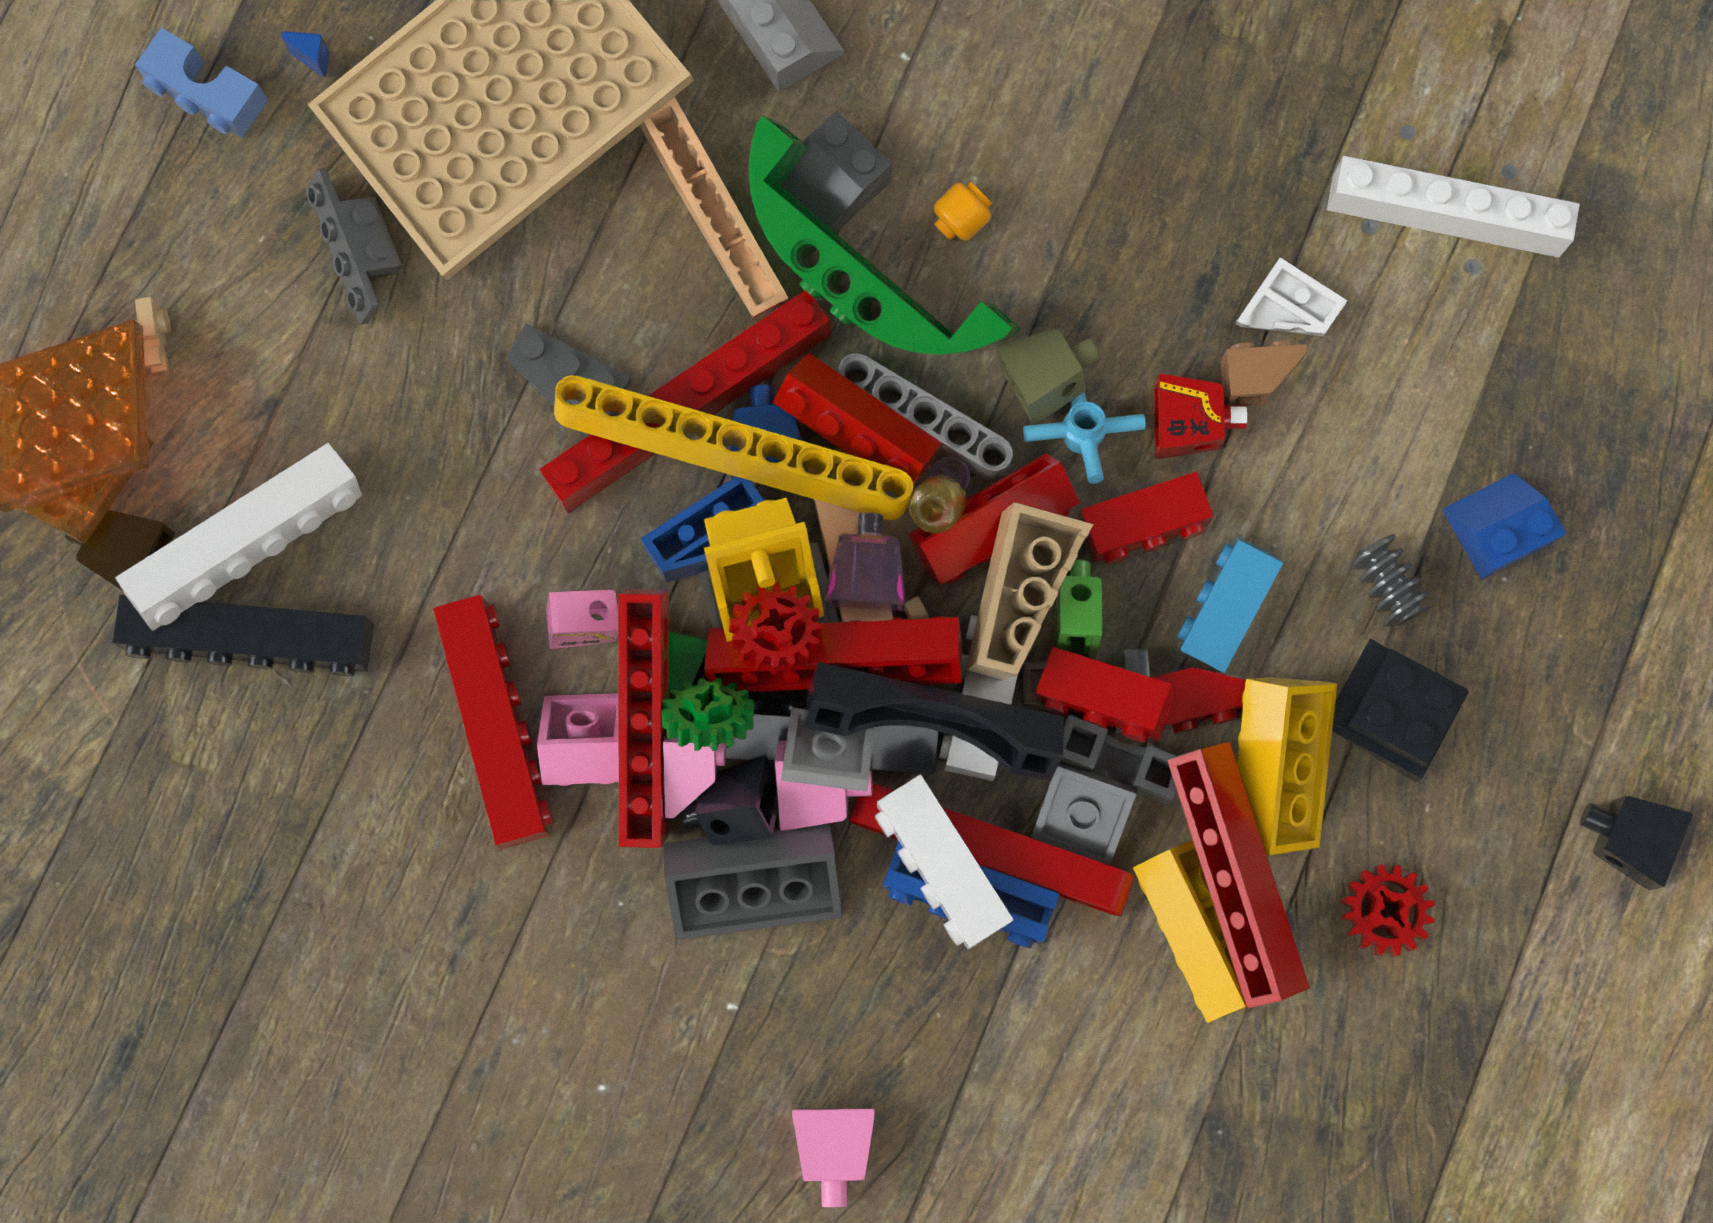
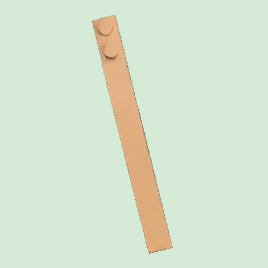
M673 97L641 123L640 127L754 319L788 301V296L676 98Z

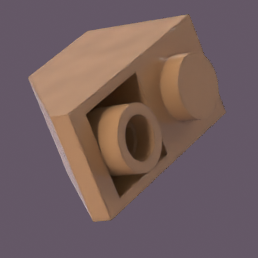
M1280 340L1265 347H1255L1253 343H1238L1232 345L1230 349H1226L1220 361L1225 405H1265L1299 366L1308 352L1307 344H1294L1292 340Z

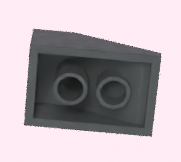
M836 111L804 140L803 143L810 149L780 186L836 233L891 183L892 164Z

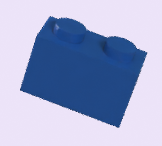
M1515 473L1442 509L1481 580L1553 545L1567 534L1547 498Z

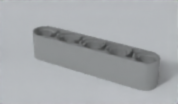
M850 354L840 362L838 373L845 378L853 370L865 373L867 378L863 382L854 384L881 402L883 401L880 399V395L887 390L897 392L901 396L898 402L894 404L883 403L942 442L937 452L988 481H998L1008 473L1013 451L1010 443L1000 435L863 354ZM920 411H928L934 415L935 420L930 424H921L915 420L914 415ZM961 431L966 433L970 440L964 445H956L949 440L948 436L952 432ZM994 451L1003 457L1004 462L998 466H991L984 461L982 456L985 453Z

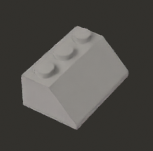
M718 0V3L778 92L844 54V49L810 0Z

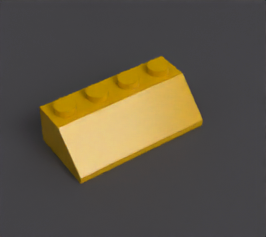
M1276 677L1246 679L1245 690L1242 696L1243 713L1241 731L1238 736L1237 766L1267 855L1320 848L1337 683Z
M1193 840L1171 848L1133 867L1139 886L1156 915L1158 926L1165 934L1175 955L1176 963L1183 972L1194 995L1195 1003L1201 1010L1206 1022L1209 1023L1246 1007Z

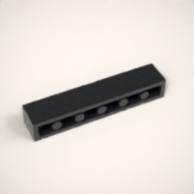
M119 595L112 643L125 650V656L138 659H150L151 653L166 654L167 660L190 663L193 656L207 658V663L219 666H232L233 660L248 661L247 666L256 669L271 670L274 663L289 665L288 670L294 672L313 673L314 667L330 668L329 673L333 675L353 677L355 671L368 672L374 623L364 615L197 602L181 612L179 617L172 623L161 625L152 631L127 596Z
M748 693L749 699L754 701L753 730H747V738L745 740L734 737V746H726V758L752 760L767 755L769 761L775 762L778 740H787L791 708L806 709L807 701L798 696L771 699L764 698L757 693ZM908 725L875 727L870 769L935 774L938 731Z

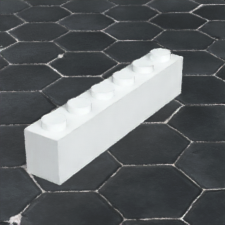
M1343 156L1333 174L1327 210L1560 257L1574 241L1580 204Z
M327 443L115 578L150 629L154 631L161 625H168L175 621L181 612L195 603L209 599L217 589L226 583L245 576L254 565L268 556L279 554L288 543L302 534L313 532L324 520L333 514L350 508L362 496L356 477L331 445Z

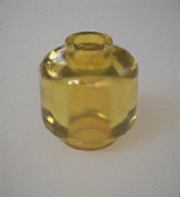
M941 475L929 477L921 482L910 496V516L914 523L926 532H946L954 527L965 513L967 503L965 492L960 484L950 477Z

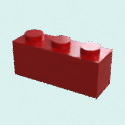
M1196 471L1082 508L1078 520L1093 524L1087 538H1085L1093 563L1105 560L1106 565H1110L1127 559L1129 557L1128 552L1142 547L1145 552H1151L1168 544L1167 539L1179 535L1182 536L1183 540L1199 536L1206 532L1205 527L1209 525L1214 515Z
M1052 647L1035 692L1042 704H1045L1044 709L1052 714L1067 717L1068 713L1082 716L1084 721L1105 729L1107 725L1122 729L1124 736L1138 742H1146L1147 738L1156 741L1160 740L1176 697L1171 683L1056 647Z

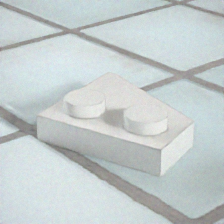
M1279 258L1236 324L1245 328L1324 336L1347 300L1287 261Z

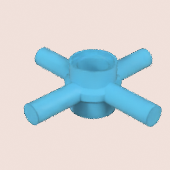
M1084 391L1081 395L1070 401L1072 408L1063 422L1023 427L1025 442L1064 438L1066 446L1071 451L1082 454L1088 482L1095 484L1104 479L1097 447L1104 439L1105 434L1145 430L1146 423L1144 414L1105 418L1101 407L1095 403L1087 402ZM1080 426L1087 427L1089 429H1082L1080 428Z

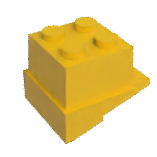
M787 498L764 500L756 506L737 511H722L714 517L704 519L710 543L709 547L704 548L727 642L732 641V636L735 635L729 632L730 620L735 619L732 617L734 605H742V595L745 592L755 597L757 585L769 592L772 591L774 583L779 582L781 592L786 593L793 585L796 587L795 597L800 599L805 595H809L811 598L808 609L818 608L820 611L819 617L824 616L805 522L796 524ZM758 611L750 617L747 626L751 625L752 620L759 617Z

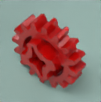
M775 582L772 591L769 592L757 585L755 597L745 592L742 595V605L735 604L733 607L732 617L735 619L730 620L729 632L735 635L732 636L731 646L732 648L743 647L740 660L744 662L751 657L755 659L754 670L759 671L764 664L770 665V671L773 675H776L779 665H784L789 673L793 672L796 659L806 665L809 661V651L816 652L818 649L819 640L816 637L821 636L822 624L816 621L819 618L820 611L818 608L808 609L811 598L809 595H805L800 599L795 597L796 587L793 585L788 589L787 593L781 592L779 582ZM758 611L759 617L752 620L751 625L747 626L750 617ZM803 630L802 638L793 646V638L799 636V632Z
M1383 864L1377 865L1374 868V877L1367 869L1360 872L1359 877L1362 884L1356 881L1349 882L1347 887L1354 894L1353 896L1341 898V903L1350 907V912L1341 915V920L1352 921L1353 927L1347 931V935L1359 934L1362 938L1358 947L1361 949L1373 944L1374 955L1376 956L1383 955L1386 947H1388L1392 957L1401 955V945L1407 951L1417 949L1413 938L1427 939L1429 935L1422 927L1423 925L1435 923L1433 917L1426 915V909L1435 906V902L1424 900L1422 896L1429 887L1427 884L1419 887L1413 884L1417 877L1415 872L1402 877L1400 865L1393 866L1389 874H1387ZM1382 883L1397 885L1404 891L1401 893L1389 891L1387 886L1382 885ZM1363 897H1365L1368 903L1366 913L1362 916L1361 904ZM1391 903L1395 910L1390 913V917L1384 918L1380 911L1385 908L1386 904ZM1411 906L1414 908L1412 924L1408 920ZM1374 928L1384 929L1394 939L1380 937L1371 930Z

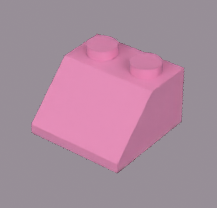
M618 693L544 696L537 741L542 785L568 786L571 784H611L619 782Z

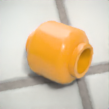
M957 182L934 204V212L939 217L934 225L950 241L955 236L963 241H969L990 221L991 212L989 207L992 203L972 182L967 186L964 183Z

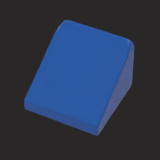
M282 32L281 38L290 54L322 77H326L330 52L322 36L312 33Z

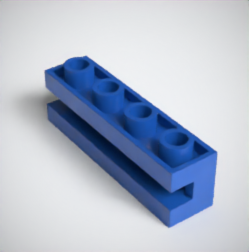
M898 841L883 883V889L890 891L888 898L912 906L913 900H917L930 905L920 889L926 883L917 870L912 873L908 871L897 851L903 848ZM980 866L1014 919L1010 924L1001 929V931L1009 933L1007 941L1030 949L1033 942L1042 944L1060 894ZM929 906L927 912L948 919L940 906L936 909Z

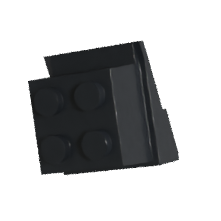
M1370 638L1336 699L1332 732L1373 755L1377 760L1407 778L1418 782L1424 777L1469 691L1465 687L1393 649L1384 647Z

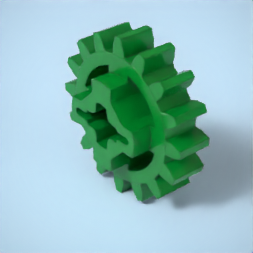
M700 678L696 686L684 682L683 691L672 689L670 691V699H663L662 728L667 729V737L669 739L678 737V746L680 747L693 743L694 751H699L702 747H710L712 751H717L718 744L721 743L728 747H733L734 737L745 740L747 738V730H753L754 701L749 699L747 690L737 692V683L735 682L727 686H723L719 678L714 682H706L704 678Z

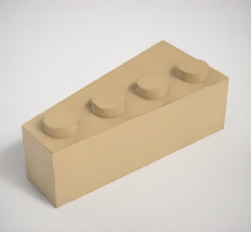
M1015 502L1002 511L966 671L1004 681L1018 674L1041 629V624L1049 608L1052 607L1059 593L1058 590L1068 571L1071 570L1078 556L1077 553L1084 539L1087 538L1093 524Z

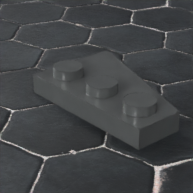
M527 323L506 356L508 362L553 407L556 385L567 376H581L625 390L629 388L632 382L630 376ZM573 399L565 401L569 404L581 403L580 401ZM608 411L606 414L612 416L615 411ZM577 431L583 439L590 435L588 433Z

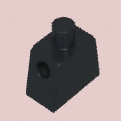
M767 755L717 772L715 782L699 795L698 801L690 803L680 812L684 827L691 829L701 826L710 843L714 845L772 837L778 810L776 773Z
M1623 796L1615 799L1609 810L1590 802L1582 813L1580 825L1599 833L1593 848V853L1642 887L1654 890L1665 887L1693 814L1646 800Z

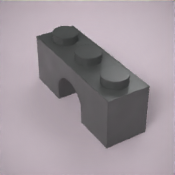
M1068 715L1064 722V744L1061 762L1138 788V795L1164 805H1168L1174 799L1177 789L1167 760L1178 756L1149 745L1147 747L1130 745L1110 736L1107 733L1108 729Z

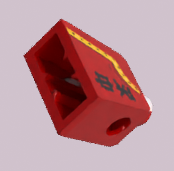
M1158 374L1153 386L1155 459L1214 451L1221 447L1225 438V429H1246V405H1224V387L1222 384L1168 374Z

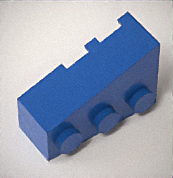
M735 477L640 539L645 551L667 583L697 575L709 570L704 548L709 547L710 543L704 519L714 517L722 511H737L756 506L764 500L751 481Z

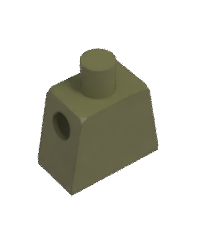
M1058 329L1048 330L996 347L1000 369L1032 425L1041 422L1081 395L1086 390L1082 368L1100 360L1098 351L1090 338L1070 347Z

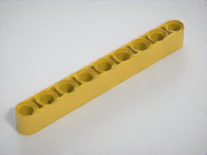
M571 375L561 379L555 388L554 415L556 420L567 428L884 520L900 518L908 506L913 491L911 477L900 469L595 380ZM573 399L578 400L581 403L569 404L565 401ZM616 411L621 415L610 416L606 412ZM646 423H657L661 427L652 428L647 426ZM695 434L699 436L700 439H690L685 435ZM725 446H736L740 450L730 451ZM774 457L778 459L780 462L772 463L767 461L765 458ZM805 469H815L820 474H810ZM845 480H853L857 482L859 486H851L847 484ZM886 491L894 492V493H896L899 497H898V498H892V497L886 495L884 492H886Z

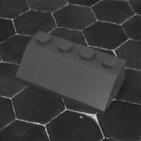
M830 823L785 831L775 828L770 838L720 845L710 843L707 837L663 844L664 876L676 940L842 918Z

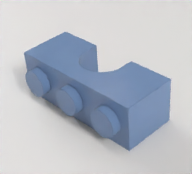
M161 28L135 63V67L144 78L142 84L158 96L162 97L166 93L175 98L174 102L185 112L191 115L199 112L206 116V121L219 132L227 134L228 131H231L243 138L268 102L259 84L228 66H225L219 76L213 81L196 83V75L205 63L194 46Z

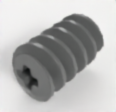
M1395 534L1383 537L1357 553L1359 556L1352 563V567L1355 570L1367 568L1366 572L1359 579L1362 584L1375 583L1369 590L1368 596L1370 598L1383 597L1376 606L1377 612H1392L1384 621L1386 627L1400 625L1434 606L1422 607L1420 604L1428 595L1427 591L1413 592L1412 589L1420 581L1418 576L1405 578L1404 574L1411 568L1412 564L1410 562L1397 564L1396 560L1404 552L1403 548L1389 550L1388 546L1396 538Z

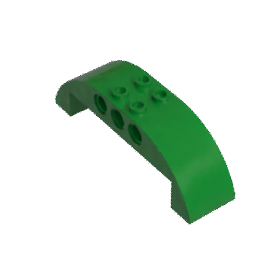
M766 116L761 117L756 124L749 159L750 193L756 217L767 240L780 258L803 279L799 285L814 298L819 299L821 297L824 300L827 299L833 305L830 312L846 325L851 323L859 326L871 336L893 347L923 354L946 355L978 351L997 345L1018 333L1021 329L1020 326L993 303L981 301L959 329L952 333L780 186L810 148L780 122ZM817 248L820 257L818 263L813 266L810 257L812 251ZM847 273L851 283L848 291L844 293L841 289L840 281L843 275ZM875 299H878L882 307L881 314L877 319H874L870 312V306Z

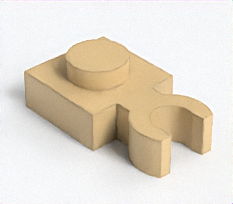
M152 297L135 299L139 337L143 340L144 364L146 367H151L152 374L169 371L165 347H167L166 333L171 331L169 315L166 309H161Z

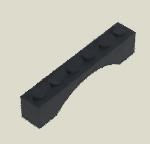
M817 662L808 688L804 728L841 736L880 726L908 725L929 728L953 735L976 746L994 758L1010 773L1051 781L1063 757L1064 716Z

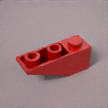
M1195 667L1153 677L1171 683L1176 694L1163 731L1173 729L1174 735L1198 729L1197 722L1212 719L1214 725L1237 719L1236 712L1243 711L1242 696L1245 690V679Z

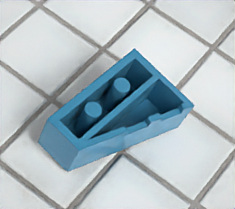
M1239 536L1236 537L1233 545L1225 544L1215 563L1221 568L1214 582L1207 579L1196 599L1197 602L1202 604L1196 617L1192 618L1188 615L1177 635V638L1183 640L1180 646L1181 651L1223 673L1227 670L1283 565L1280 557Z

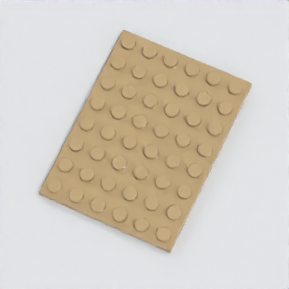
M435 0L313 99L308 106L442 277L449 280L691 84L694 79L629 0Z

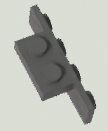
M317 169L307 186V199L310 206L315 207L320 220L321 236L329 244L333 255L334 270L344 283L347 291L348 307L352 312H355L359 324H367L378 309V302L368 277L396 274L402 265L376 198L368 197L339 201L327 169Z

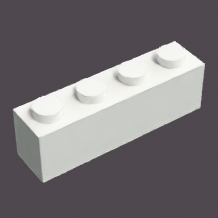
M971 615L966 639H973L978 616ZM962 654V679L965 680L962 694L1011 705L1017 675L1004 681L966 671L969 656ZM944 734L939 758L947 760L945 771L989 781L994 780L998 762L994 758L966 741L953 735Z
M921 774L877 801V807L880 812L875 815L878 824L887 837L893 834L897 837L903 847L897 851L899 857L910 873L917 870L926 885L920 889L933 909L939 906L942 908L949 920L943 925L956 946L964 943L969 950L1014 920Z

